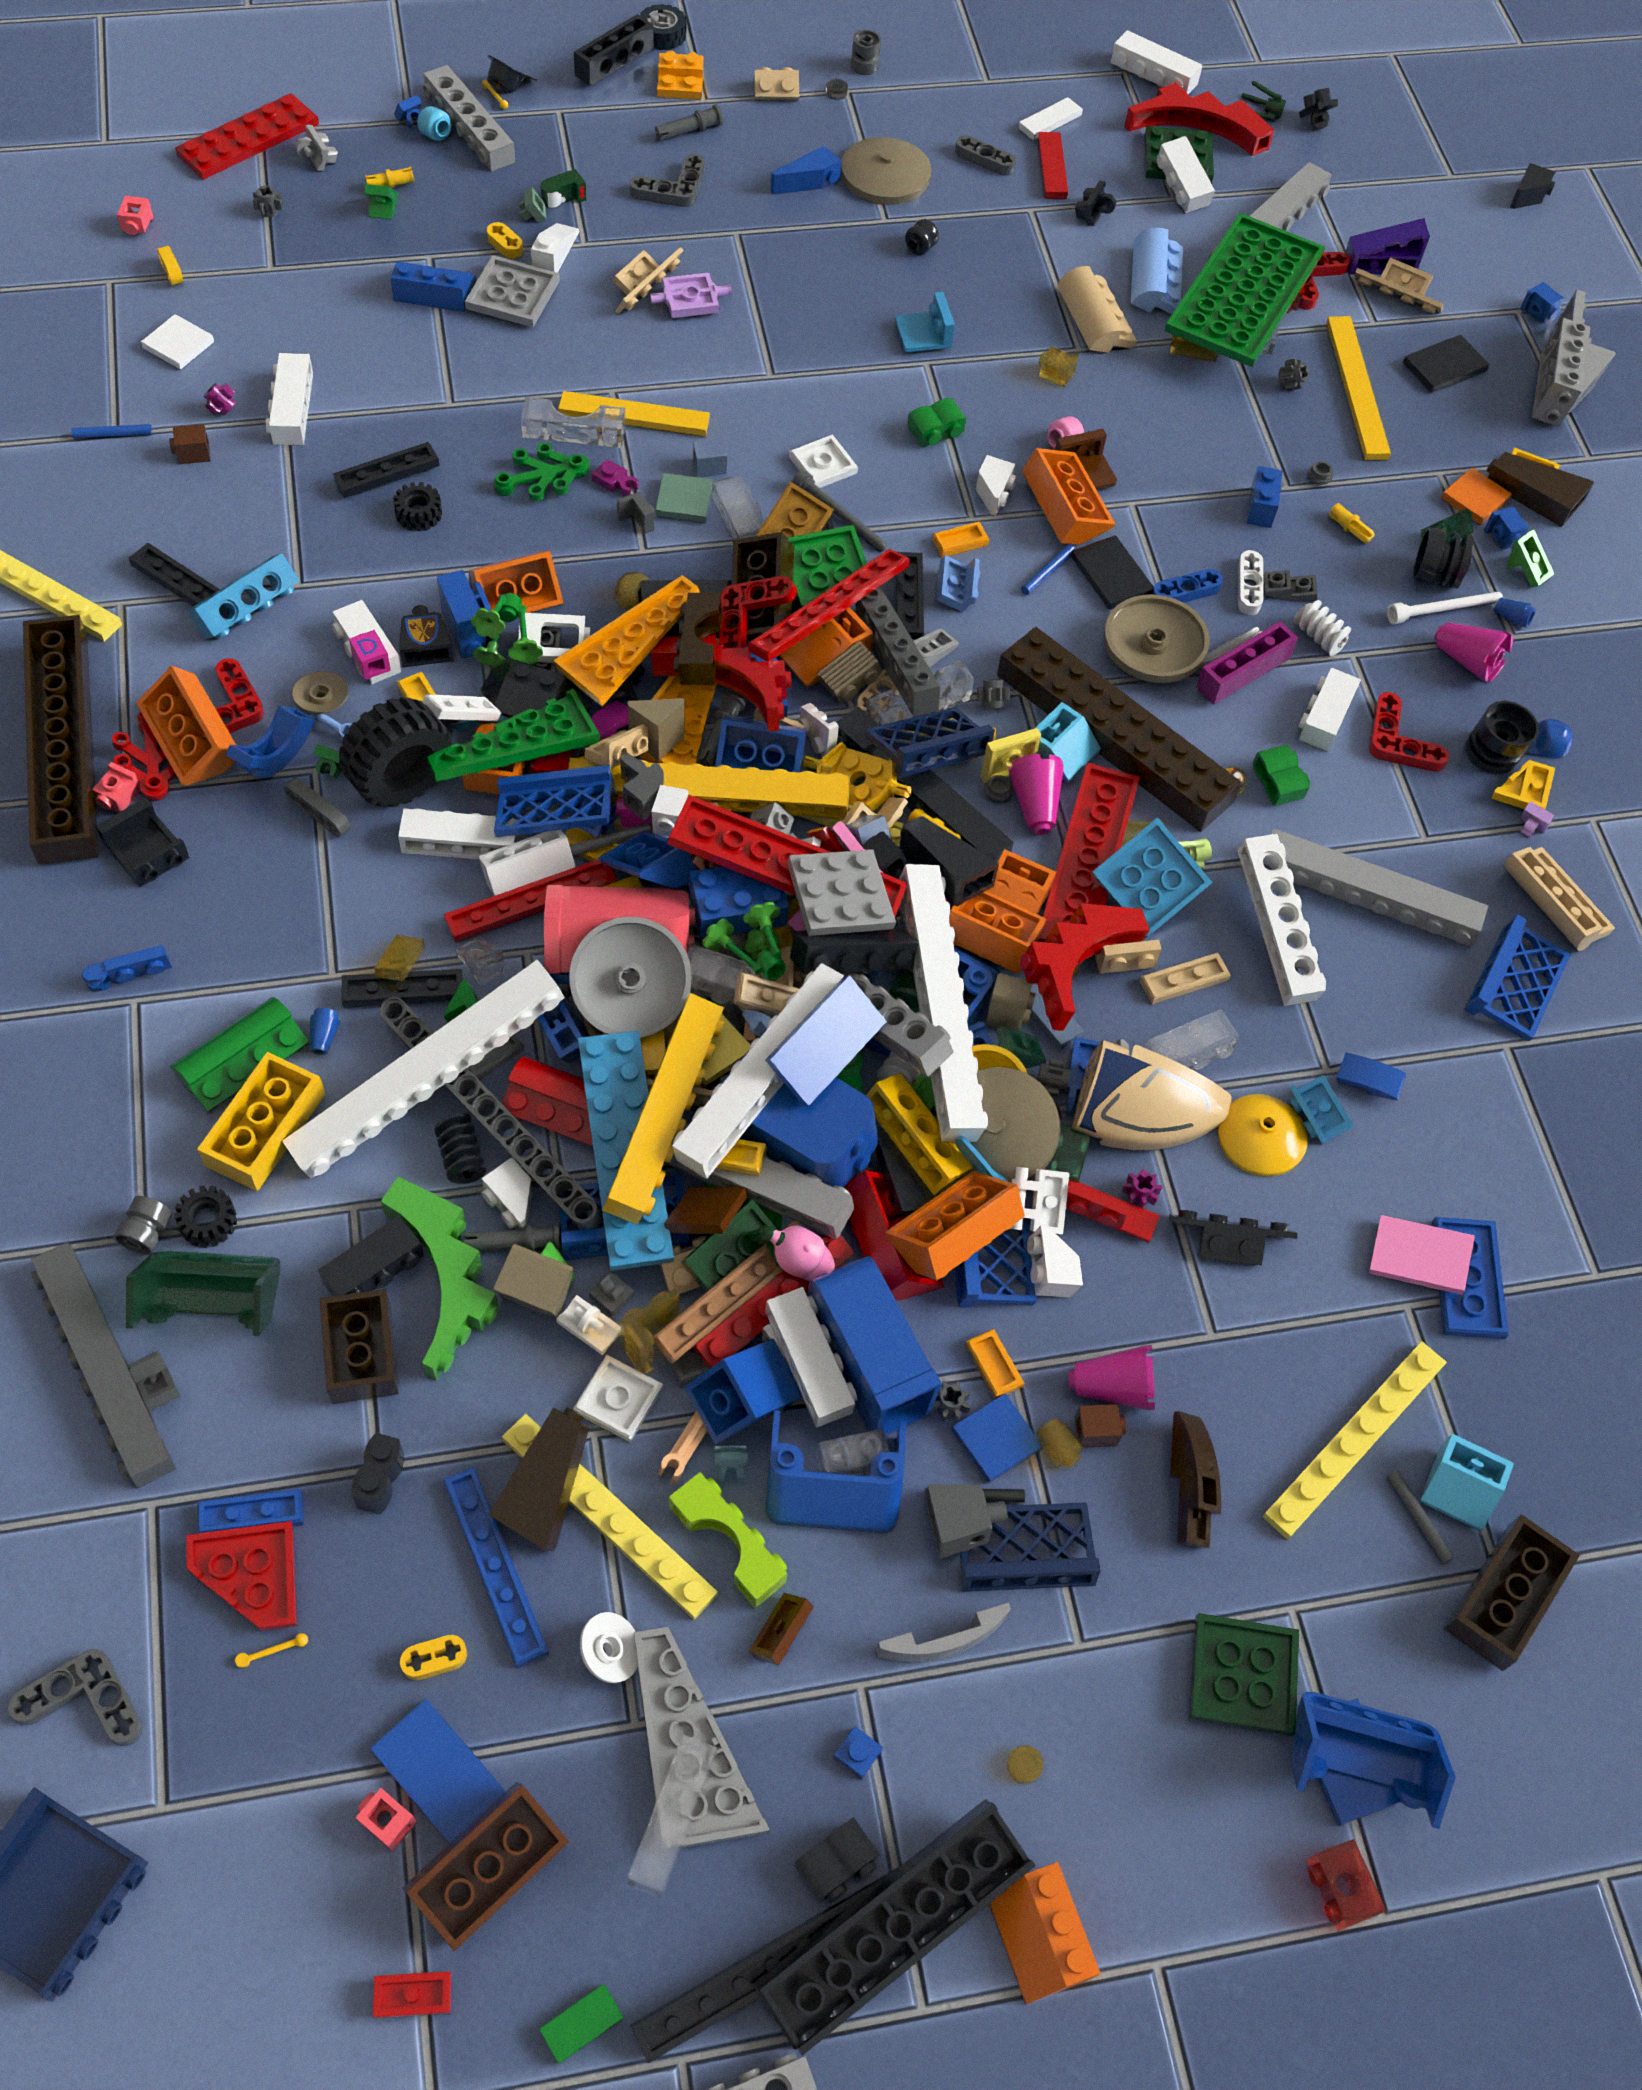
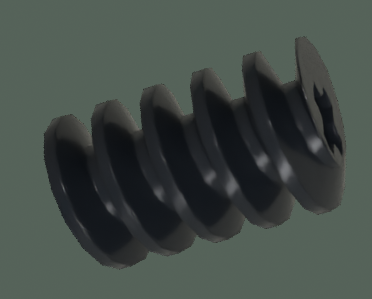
M468 1113L450 1115L442 1119L434 1129L435 1135L438 1138V1146L441 1148V1157L444 1159V1168L447 1170V1179L457 1184L472 1183L479 1180L486 1173V1168L481 1167L484 1160L483 1157L478 1156L481 1150L476 1145L478 1140L477 1136L473 1134L475 1129L470 1124L472 1118Z

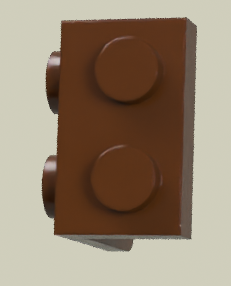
M1104 429L1058 438L1055 450L1075 452L1096 490L1116 485L1117 478L1103 455L1107 437Z

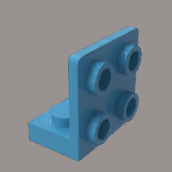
M934 292L933 303L929 305V312L895 316V323L905 352L952 348L955 323L944 292Z

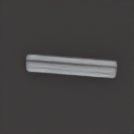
M1252 627L1207 653L1206 659L1200 668H1203L1262 631L1258 627Z

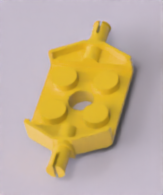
M840 742L822 759H816L807 755L803 760V766L815 769L817 774L835 772L849 776L850 791L848 803L854 805L855 802H863L871 811H875L888 797H893L894 794L908 798L909 794H911L910 786L897 783L896 763L890 758L886 760L849 749L843 742ZM866 777L864 783L854 786L857 778Z

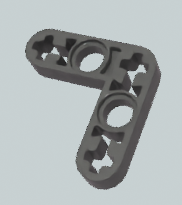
M698 154L686 156L677 182L645 176L633 177L630 180V194L639 200L682 207L692 206L696 202L705 172V159ZM660 190H665V191H668V192L661 193V192H658V191H660Z
M90 1649L19 1690L11 1697L8 1704L9 1715L16 1722L22 1725H31L86 1693L107 1735L114 1743L120 1746L131 1745L139 1739L143 1729L142 1721L110 1659L98 1649ZM91 1660H95L97 1663L102 1662L98 1665V1670L105 1680L98 1683L96 1677L91 1672H86L90 1668L88 1663ZM59 1678L69 1679L70 1687L68 1691L62 1696H53L51 1693L52 1684ZM108 1688L117 1689L119 1693L117 1701L109 1707L101 1706L99 1702L101 1693ZM41 1689L43 1695L50 1701L47 1705L40 1699L42 1698L41 1695L38 1694V1691ZM26 1699L31 1703L35 1702L31 1705L32 1712L28 1715L19 1712L23 1708L22 1702ZM119 1711L128 1723L133 1722L129 1726L130 1733L126 1736L121 1732L116 1733L120 1729V1725L113 1715Z

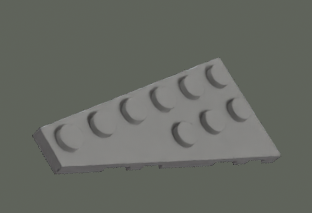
M669 1627L634 1632L662 1851L770 1833V1829L765 1819H763L755 1799L738 1769V1765L713 1715H711Z

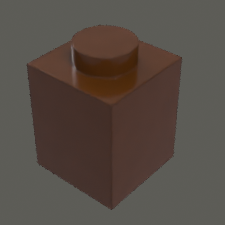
M204 424L173 427L174 438H169L171 453L177 454L179 464L211 461L209 440Z
M1118 1404L1079 1406L1074 1417L1078 1448L1117 1446L1122 1436L1126 1434L1125 1417L1119 1414Z

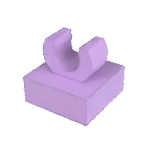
M1530 801L1520 818L1526 822L1520 833L1529 838L1536 829L1544 833L1555 815Z

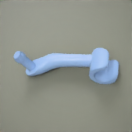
M312 713L308 715L339 732L341 742L344 735L349 733V727L352 725L351 723L342 725L325 714Z

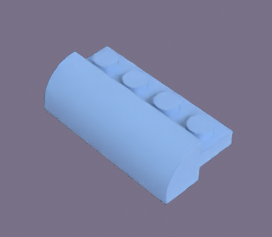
M1149 228L1142 231L1134 239L1131 304L1149 313L1157 307L1173 314L1181 302L1183 246L1179 245L1176 241L1168 239L1167 229Z

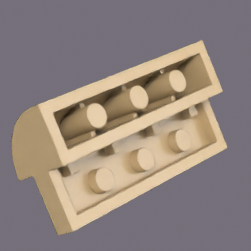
M1080 266L1067 272L1060 279L1057 287L1089 350L1109 353L1113 346L1133 349L1137 340L1114 295L1111 293L1106 280L1100 275L1094 276L1090 266Z
M1531 847L1512 853L1505 862L1504 868L1578 951L1585 950L1591 942L1610 935L1615 929L1610 921L1543 847L1535 850Z

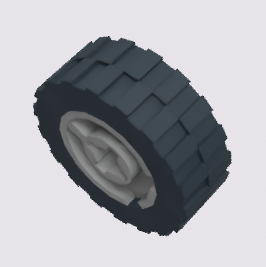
M659 4L646 7L645 10L640 12L641 17L653 24V48L657 50H670L677 48L679 45L681 46L683 41L686 40V15L679 8L672 7V5Z

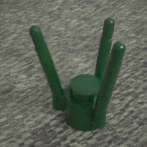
M1252 81L1253 86L1272 98H1268L1267 101L1246 93H1242L1241 96L1266 106L1264 111L1268 113H1257L1262 119L1274 121L1275 117L1281 118L1286 100L1281 99L1282 95L1272 92L1256 81Z

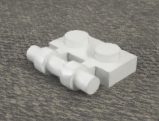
M1016 1167L1015 1179H1012L1011 1183L1018 1186L1025 1214L1023 1218H1031L1030 1231H1036L1040 1225H1047L1055 1234H1063L1069 1172L1036 1169L1035 1181L1027 1180L1029 1168ZM1026 1190H1034L1032 1209L1024 1208ZM1023 1218L1010 1229L1022 1230Z

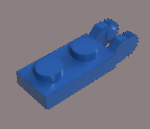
M160 945L92 964V966L83 969L81 976L87 982L86 985L91 991L99 992V990H107L115 982L126 983L138 976L160 974L165 969L172 968L165 947Z
M1074 1038L1069 1067L1071 1074L1066 1091L1068 1093L1065 1108L1066 1114L1072 1115L1075 1109V1097L1080 1095L1086 1066L1090 1056L1100 1043L1098 1041Z

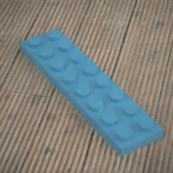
M639 1030L578 1038L602 1209L649 1094ZM663 1183L659 1190L653 1189L651 1197L655 1198L656 1201L649 1217L643 1215L638 1225L602 1211L610 1271L674 1262L670 1230L666 1229L664 1225L668 1216Z

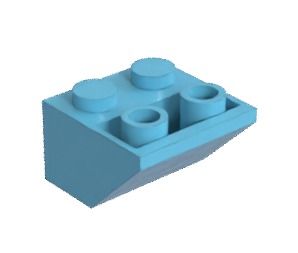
M1063 702L1036 727L1041 733L1037 754H1040V759H1049V754L1060 757L1064 764L1062 780L1067 784L1100 752L1101 748L1084 716Z
M1451 1434L1439 1447L1419 1502L1481 1532L1505 1491L1514 1463L1455 1434Z

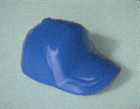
M1545 719L1539 722V733L1526 753L1549 758H1563L1566 756L1573 742L1570 727L1557 719Z

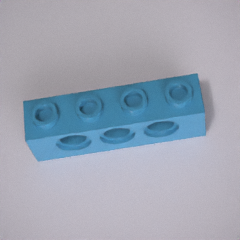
M279 553L260 563L187 610L205 639L215 637L218 640L231 632L228 627L234 623H237L239 626L252 618L250 613L257 608L261 612L273 605L274 603L271 599L277 595H280L282 598L295 590L293 585L300 580L284 555ZM264 577L271 583L270 591L263 587L262 581ZM242 591L246 592L250 597L248 605L244 604L241 600ZM221 605L225 606L228 610L227 619L222 618L219 613Z

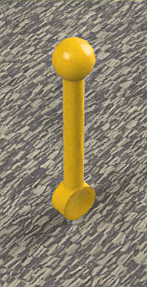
M483 80L482 87L491 92L500 103L501 109H507L508 102L502 100L487 80Z
M299 1633L295 1639L249 1655L240 1653L236 1656L235 1663L239 1668H246L251 1661L294 1646L304 1647L308 1643V1636L304 1633Z

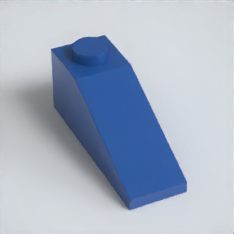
M822 146L771 172L770 192L772 194L823 189L840 180L841 159L825 146Z
M564 998L554 1009L544 1012L537 1018L559 1059L571 1063L580 1058L578 1038L588 1036L582 1023Z

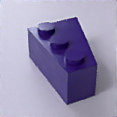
M1425 218L1350 236L1345 251L1351 260L1348 267L1349 274H1355L1357 268L1371 274H1382L1390 258L1418 269L1430 238Z

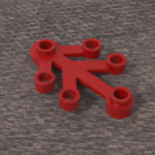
M140 712L137 716L138 729L144 733L145 752L130 742L127 733L116 732L112 736L113 747L126 754L116 755L113 762L136 774L140 784V791L148 800L159 801L168 793V782L176 776V773L170 765L159 774V766L167 760V757L162 749L157 751L156 738ZM129 756L146 766L147 774L132 766ZM125 762V763H127V764H125V765H120L119 763Z

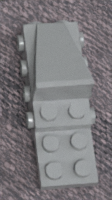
M1578 289L1555 323L1553 335L1541 353L1532 418L1558 427L1564 418L1592 391L1616 353L1591 344L1592 338L1589 337L1590 326L1585 325V319H1582L1587 304L1584 303L1586 292Z

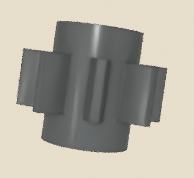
M265 185L259 187L257 192H253L254 210H260L261 215L273 217L278 214L279 210H282L281 192L275 193L273 187Z
M1296 358L1286 360L1285 366L1281 367L1278 373L1281 385L1285 386L1286 389L1291 388V390L1301 389L1302 383L1306 382L1309 377L1307 365L1302 363V360H1296Z
M1003 679L983 680V687H977V700L984 701V708L1004 707V700H1010L1009 687L1003 686Z
M1050 1058L1049 1064L1041 1063L1037 1081L1051 1095L1057 1096L1059 1089L1067 1091L1071 1069L1064 1068V1060Z
M943 1381L941 1392L939 1391L937 1395V1402L934 1403L932 1412L938 1411L942 1416V1422L946 1418H953L956 1422H959L961 1417L960 1411L968 1413L971 1406L964 1402L969 1399L970 1391L964 1392L960 1387L959 1381L949 1385L946 1381Z

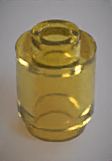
M1057 1418L1047 1422L1036 1432L1039 1437V1444L1057 1468L1064 1466L1065 1469H1069L1082 1459L1080 1453L1083 1447L1066 1424L1060 1423Z

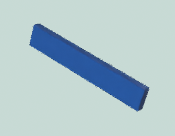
M475 1467L443 1479L516 1668L549 1654L496 1519L488 1515L492 1509Z

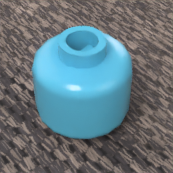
M429 106L425 107L418 116V129L425 137L434 141H442L450 134L452 123L445 111Z

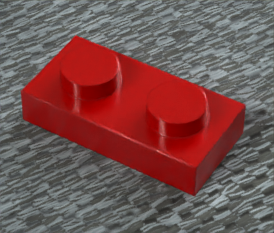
M451 1971L374 1976L373 2018L451 2014Z

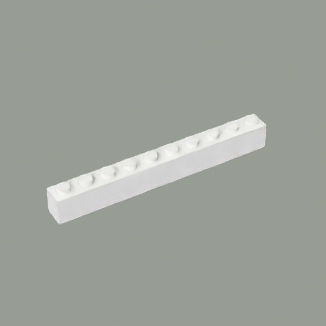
M906 864L899 880L908 883L901 900L906 930L918 942L913 973L919 1009L935 1027L940 1025L949 1033L951 1037L949 1042L954 1051L931 1074L941 1141L955 1142L958 1136H964L969 1142H977L984 1130L987 1129L988 1117L987 1113L983 1112L981 1103L983 1089L981 1084H978L976 1075L978 1061L976 1057H973L972 1052L973 1033L971 1030H968V1006L964 1004L962 996L964 982L962 978H959L958 973L959 955L954 951L955 932L949 923L950 904L946 902L944 895L946 888L945 878L941 877L939 865Z
M537 959L285 1138L282 1142L300 1169L311 1179L325 1173L330 1168V1165L340 1158L353 1153L356 1147L368 1138L377 1136L386 1125L393 1120L402 1118L417 1103L430 1098L435 1090L445 1083L455 1080L459 1073L467 1067L479 1063L484 1055L495 1047L504 1045L509 1040V1037L520 1029L529 1027L541 1014L554 1009L565 998Z

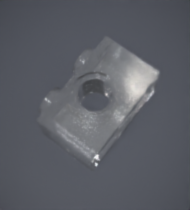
M882 1428L819 1442L817 1459L820 1471L870 1476V1467L874 1457L879 1453L889 1452L884 1430Z

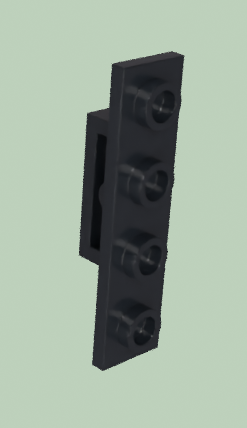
M1179 1209L1178 1215H1169V1220L1173 1223L1202 1226L1198 1254L1201 1258L1262 1266L1266 1235L1297 1239L1298 1235L1297 1232L1289 1229V1224L1271 1222L1270 1227L1258 1225L1259 1220L1240 1218V1222L1237 1223L1228 1221V1216L1211 1213L1209 1214V1219L1197 1217V1212L1182 1209Z

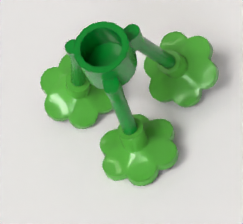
M512 593L501 594L493 610L488 611L485 608H479L476 611V615L472 616L471 623L476 627V632L482 637L489 636L492 639L488 643L487 648L478 646L476 650H473L472 655L480 663L493 667L505 664L506 659L497 651L499 647L497 643L501 632L505 629L504 623L513 622L518 616L521 639L513 643V647L508 650V656L514 660L534 664L538 661V657L543 655V649L537 646L536 641L527 638L525 619L527 607L522 605V600L519 596Z
M773 902L754 905L749 909V913L743 916L744 922L748 923L750 927L760 926V930L753 929L748 933V940L744 943L745 951L750 953L752 958L757 960L756 962L733 944L730 935L734 931V926L726 919H720L717 924H712L707 929V936L703 939L702 945L708 948L711 953L718 951L720 947L730 949L747 963L755 974L762 973L770 981L777 980L786 971V965L780 957L782 953L777 947L780 943V937L773 932L771 924L781 911Z

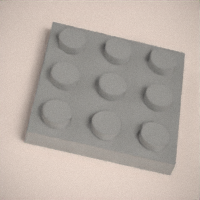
M492 255L466 298L465 308L534 327L560 282V274Z
M873 850L789 855L787 865L808 936L889 930L894 928L896 920Z

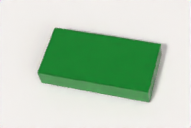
M602 1984L539 2030L558 2064H561L619 2023L624 2017L605 1984Z

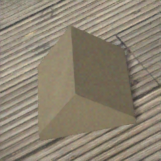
M684 698L628 701L629 730L641 724L648 726L649 742L646 753L658 761L684 738Z
M514 1244L493 1290L503 1299L557 1319L563 1313L573 1267Z

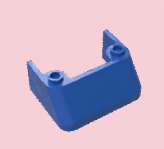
M901 924V925H896V926H894V927H904V928L906 929V925H905V924ZM954 945V951L959 955V978L963 979L964 988L976 996L968 1008L967 1024L971 1026L976 1024L990 1004L997 975L1001 971L963 948ZM874 971L871 974L865 973V976L872 983L880 971Z
M774 1410L765 1507L766 1514L773 1523L787 1526L887 1533L896 1526L899 1518L904 1477L907 1421L899 1422L895 1437V1452H882L876 1455L871 1463L870 1476L803 1471L804 1457L801 1450L793 1444L778 1443L781 1411Z
M1304 1692L1302 1694L1298 1707L1291 1766L1297 1790L1304 1792L1307 1780H1316V1778L1324 1777L1328 1768L1393 1786L1402 1804L1412 1809L1425 1808L1431 1826L1437 1829L1440 1828L1456 1776L1441 1736L1434 1727L1418 1720L1316 1692Z

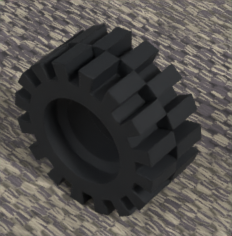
M415 482L410 483L411 487H407L405 484L402 486V490L398 489L396 491L397 495L393 497L395 516L402 527L407 525L408 530L412 531L413 527H416V531H421V527L428 530L430 529V524L434 527L437 525V521L440 522L442 515L440 494H438L436 488L432 489V485L427 484L424 487V483L419 482V486H415ZM413 505H425V507L420 509L410 508Z
M205 1185L199 1186L200 1192L195 1193L194 1189L188 1191L190 1194L189 1198L184 1194L180 1198L182 1205L176 1204L175 1209L177 1213H174V1218L183 1238L186 1241L189 1240L191 1245L197 1246L199 1242L202 1248H207L208 1242H211L214 1247L218 1245L217 1239L221 1238L223 1242L228 1239L227 1232L233 1234L235 1230L233 1225H237V1218L235 1216L237 1214L229 1195L227 1196L225 1191L222 1189L217 1191L215 1186H210L209 1191H207ZM214 1208L218 1211L217 1219L208 1225L200 1226L194 1222V1216L202 1209Z

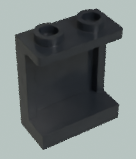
M146 797L96 826L102 843L139 887L156 880L163 873L181 865L190 858L181 838L177 839L156 815L152 803Z

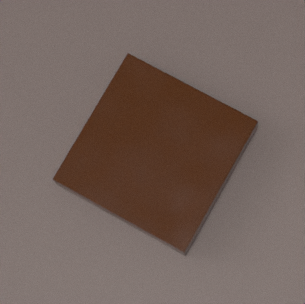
M690 1187L664 1223L665 1228L670 1230V1233L723 1234L748 1197L746 1188Z

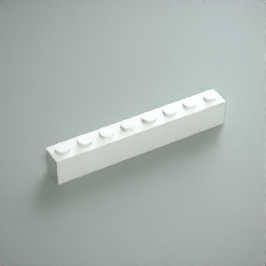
M821 963L815 971H811L806 976L800 990L797 993H793L788 998L782 1012L770 1020L765 1033L752 1042L749 1052L742 1061L739 1060L734 1064L729 1077L723 1084L720 1083L715 1087L707 1104L704 1107L698 1108L689 1126L676 1135L672 1148L678 1162L705 1179L710 1176L783 1085V1081L765 1059L844 975Z

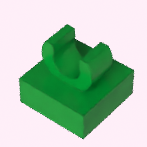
M316 744L313 754L322 758L317 762L316 770L323 773L326 765L330 764L331 771L329 775L337 777L340 773L339 751Z

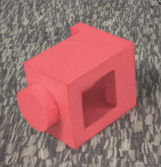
M125 196L117 213L121 231H125L129 235L145 234L149 222H152L154 219L150 202L147 198ZM133 207L140 208L138 212L133 211Z
M111 762L108 765L109 770L92 791L96 798V803L105 810L111 809L119 813L126 809L138 795L140 787L134 772Z
M382 1788L376 1794L371 1792L363 1799L357 1809L360 1813L355 1817L364 1828L391 1852L394 1851L417 1823L414 1816ZM385 1813L390 1814L392 1817L390 1822L386 1826L379 1825L380 1816Z

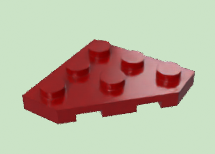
M291 1521L186 1535L187 1570L190 1574L261 1631L297 1626L294 1533Z

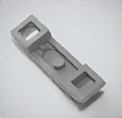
M1005 1603L976 1612L972 1621L975 1628L919 1645L915 1644L912 1632L880 1641L876 1648L877 1656L890 1661L919 1663L941 1660L960 1654L981 1643L997 1630L1007 1618L1011 1610L1010 1605Z

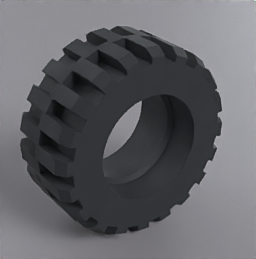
M400 697L399 700L392 698L386 700L384 704L378 703L374 705L371 711L368 713L365 711L360 715V719L356 723H352L349 727V733L345 734L342 739L343 746L339 749V766L344 776L365 801L380 807H397L400 803L407 804L412 802L413 798L421 797L425 794V790L429 787L432 788L437 783L428 766L427 756L451 746L452 738L446 727L423 702L411 698Z

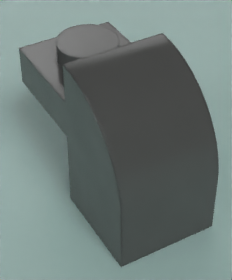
M627 753L620 758L621 778L627 782L623 785L624 806L642 820H645L652 814L651 811L660 785H664V773L657 762L647 768L643 761L637 760Z

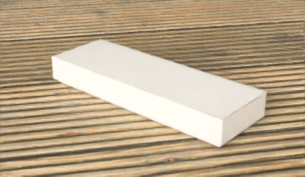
M1067 97L1020 121L1018 129L1030 139L1035 140L1038 137V132H1051L1080 117L1083 109Z
M427 694L422 700L423 704L427 705L438 719L498 721L501 714L500 710L485 697Z

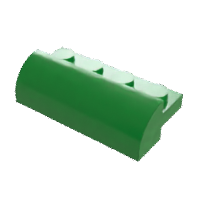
M271 997L170 1065V1068L188 1092L191 1091L208 1114L239 1092L267 1052L286 1060L308 1045L309 1040L291 1018L292 1014L277 998Z

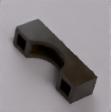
M720 592L688 593L687 602L682 604L681 609L682 620L684 621L679 622V636L681 639H677L676 648L679 657H674V672L679 674L681 685H714L716 672L714 645L701 640L712 633L721 631L723 615Z

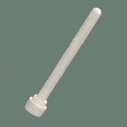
M1492 592L1408 606L1402 602L1394 603L1388 606L1387 617L1392 625L1401 624L1411 616L1495 603L1502 598V594L1500 592Z

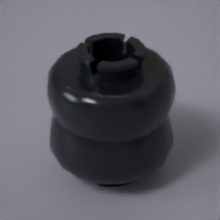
M927 219L918 220L914 226L907 230L905 235L907 247L918 255L927 253L931 247L937 244L939 239L937 227Z

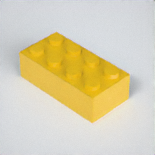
M267 1052L197 1148L203 1165L258 1192L287 1150L282 1141L305 1125L325 1096L320 1076Z

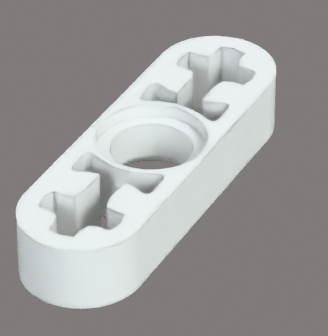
M1248 550L1241 554L1238 563L1237 605L1242 613L1255 615L1260 611L1263 603V557L1256 551ZM1249 562L1253 566L1252 570L1249 569ZM1244 580H1253L1257 585H1247ZM1248 596H1252L1251 603H1249Z

